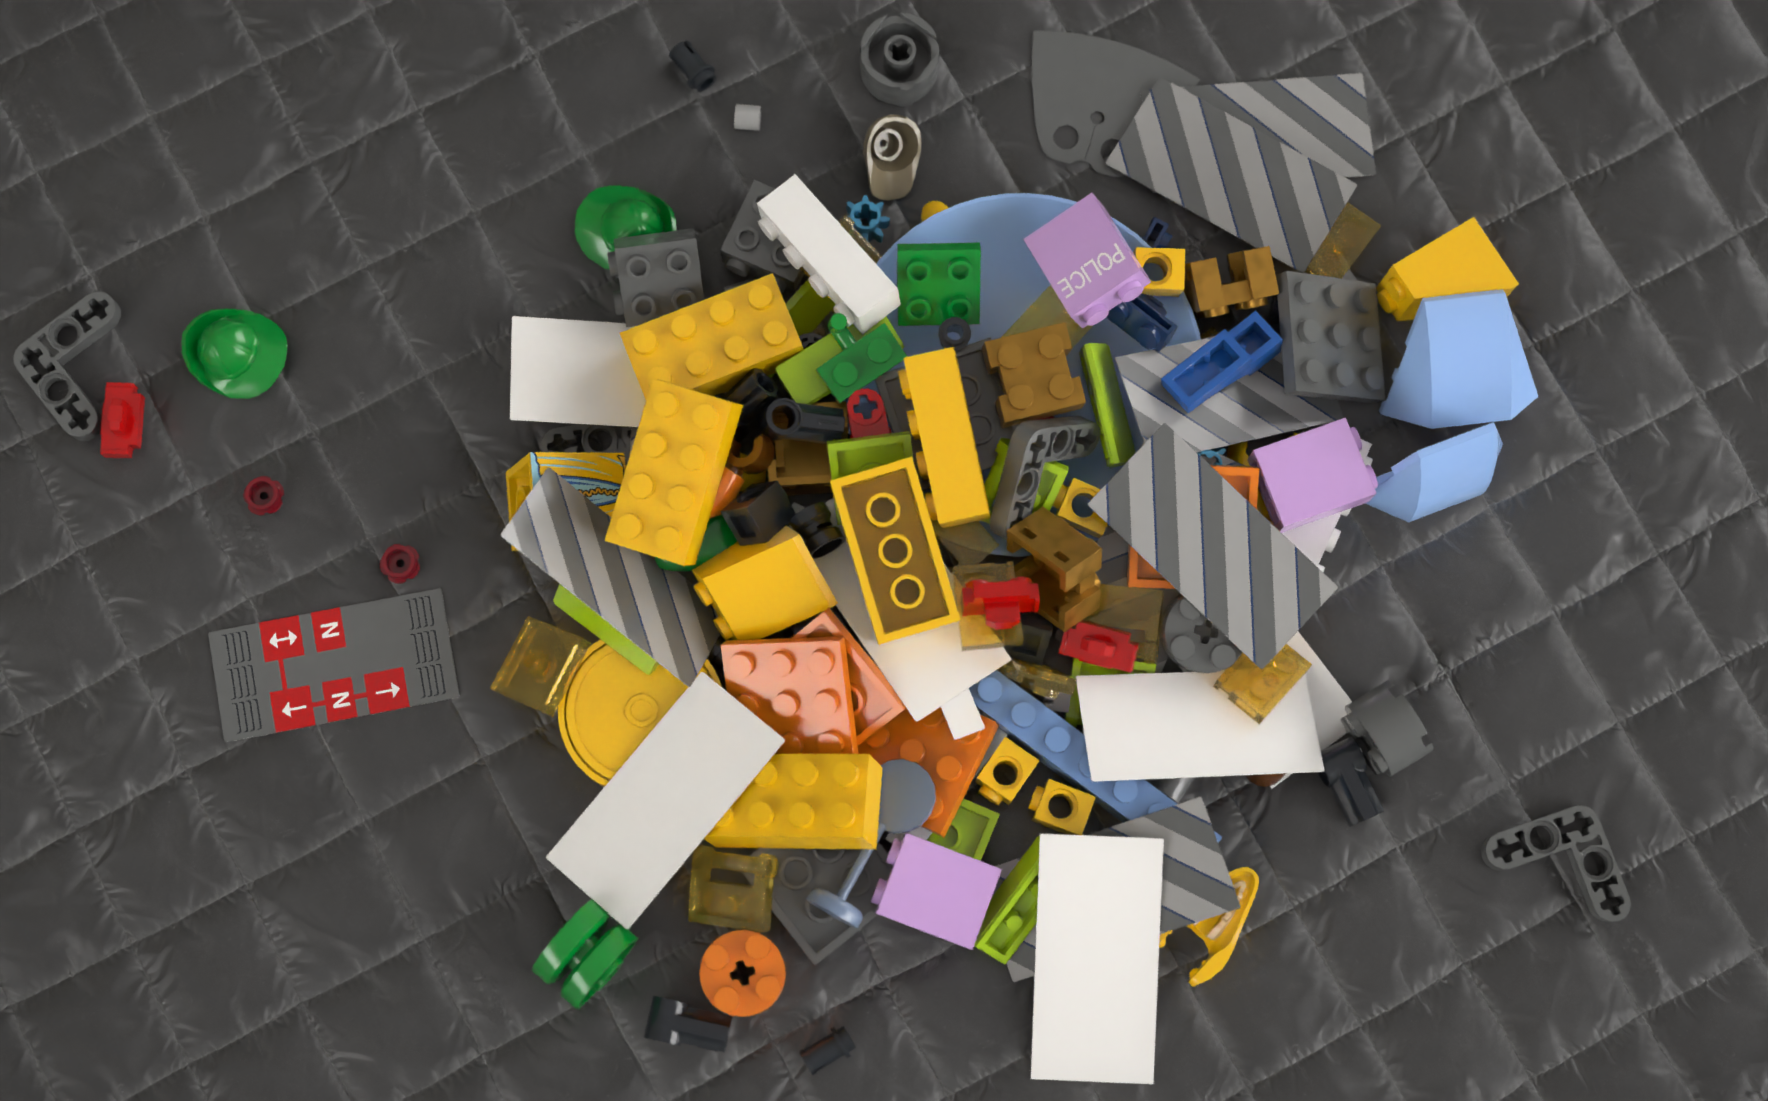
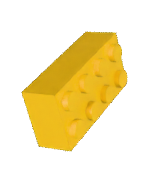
M773 273L620 332L645 400H647L653 378L714 396L728 392L753 368L763 370L767 376L776 373L775 367L804 350Z
M950 347L903 358L906 369L898 370L903 395H905L906 400L912 399L914 410L907 411L912 436H914L915 440L921 439L923 451L916 452V459L920 476L923 477V480L929 479L932 492L924 494L930 518L932 521L938 520L939 525L943 529L990 519L989 503L954 348Z
M653 378L605 541L682 566L695 565L743 405Z
M912 457L831 480L830 486L877 644L880 645L961 621Z
M774 754L704 839L716 848L876 850L883 767L870 754Z

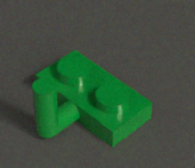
M836 313L828 322L829 331L843 351L818 367L816 372L838 404L849 398L855 391L862 389L904 360L903 358L908 357L885 323L856 341L846 326L847 318L844 314Z

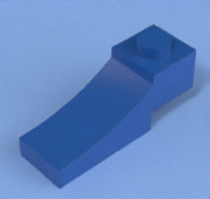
M1254 311L1229 332L1226 329L1221 331L1162 377L1161 385L1187 413H1190L1226 386L1246 375L1251 376L1281 352L1283 339L1257 311Z

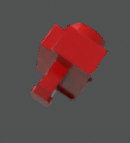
M106 382L100 435H102L100 454L105 458H132L133 450L141 449L145 397L138 393V387L134 383Z
M1015 577L1009 581L988 582L987 580L976 579L967 582L965 588H962L961 593L962 617L985 615L986 626L995 628V630L1011 629L1020 623V612H1038L1040 603L1038 583H1032V580L1028 577Z
M1082 620L1077 623L1076 627L1073 626L1063 633L1059 654L1108 669L1115 668L1131 673L1134 669L1140 643L1130 641L1132 634L1130 632Z

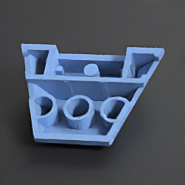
M1504 290L1422 298L1405 341L1406 351L1399 368H1395L1392 379L1394 382L1387 400L1382 401L1379 412L1381 415L1435 429L1512 420L1538 397Z
M1494 422L1423 448L1392 466L1391 472L1376 477L1378 486L1375 488L1377 494L1365 504L1406 522H1411L1482 495L1492 481L1497 457L1503 445Z

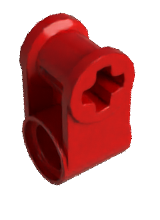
M862 388L855 391L849 397L847 417L851 432L850 438L892 433L890 426H888L884 402L876 391ZM860 398H866L868 404L875 403L877 409L871 411L869 419H864L862 413H855L853 408L859 406Z

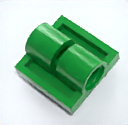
M980 242L897 244V288L901 303L897 307L898 326L941 325L942 322L951 317L961 318L968 325L980 324Z

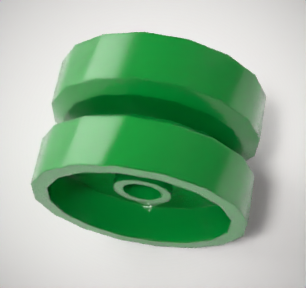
M593 899L578 910L562 927L538 957L531 970L546 984L550 985L558 982L572 969L573 971L561 987L560 996L575 1009L581 1008L597 991L599 992L622 966L623 960L639 939L621 924L613 926L598 939L609 922L610 914Z

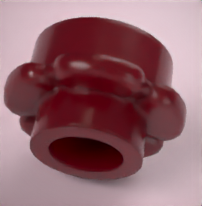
M268 476L257 477L250 481L245 488L244 501L249 504L248 509L255 515L273 514L283 504L281 500L284 496L283 486L276 480L272 481ZM267 493V499L262 500L261 494Z
M391 545L386 549L380 560L381 572L388 576L389 581L396 584H403L407 579H414L421 567L418 563L419 554L416 549L409 545ZM399 560L404 561L403 567L397 566Z

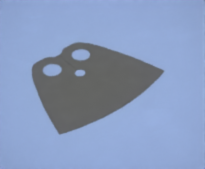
M1033 30L1032 90L1036 130L1043 152L1047 157L1056 161L1070 164L1075 161L1085 160L1097 173L1111 177L1124 176L1125 174L1106 164V160L1101 155V147L1107 140L1115 139L1119 141L1142 106L1141 90L1152 89L1160 77L1178 87L1197 86L1200 79L1161 57L1121 42L1078 33ZM1092 113H1103V123L1099 125L1092 123ZM1064 125L1073 127L1079 136L1077 144L1070 149L1058 147L1053 139L1056 129Z

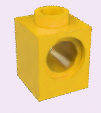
M1136 247L1133 254L1142 268L1145 264L1155 263L1163 270V279L1151 281L1150 284L1144 287L1141 294L1179 297L1184 291L1185 249Z
M1073 478L1068 486L1062 484L1052 506L1058 509L1055 514L1057 517L1063 518L1071 527L1096 538L1103 536L1108 525L1094 511L1089 517H1079L1072 509L1074 497L1085 496L1091 501L1101 489L1076 478Z
M1005 737L975 780L981 786L978 792L997 806H999L1001 801L1009 805L1040 760ZM1000 764L1011 766L1016 773L1015 782L1011 785L999 784L993 776L994 768Z
M1048 779L1044 788L1036 786L1028 809L1035 811L1032 821L1066 835H1082L1096 797ZM1059 796L1069 802L1071 811L1068 817L1059 819L1050 813L1048 805L1051 798Z

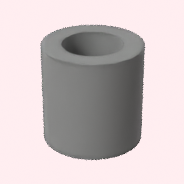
M736 104L734 128L759 131L761 106Z

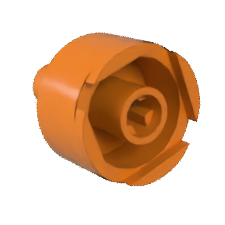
M736 930L717 938L705 951L700 965V982L707 999L720 1011L733 1016L749 1017L766 1011L780 997L786 981L785 962L778 948L764 935L749 930ZM740 962H744L748 968L754 967L755 974L749 977V984L746 986H742L740 980L732 979V973L738 970L737 964Z

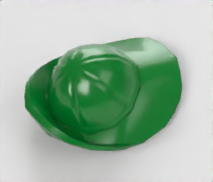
M604 186L597 188L586 196L576 212L575 235L580 248L589 259L608 270L607 252L615 251L613 239L676 231V219L672 208L659 197L635 187Z
M231 308L212 309L195 317L182 333V355L189 372L201 384L228 398L250 399L266 392L274 384L285 366L287 355L286 336L275 322L259 313Z

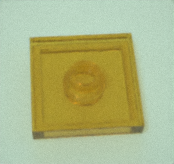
M528 616L490 689L504 697L553 717L591 642L583 637Z

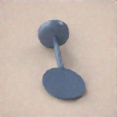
M899 759L887 761L881 765L883 770L877 843L884 831L893 834L910 832L921 826L932 814L936 801L935 785L929 773L919 764ZM873 849L861 850L837 895L821 888H814L806 900L837 920L858 929L863 915L859 909L848 903L846 899L870 858Z

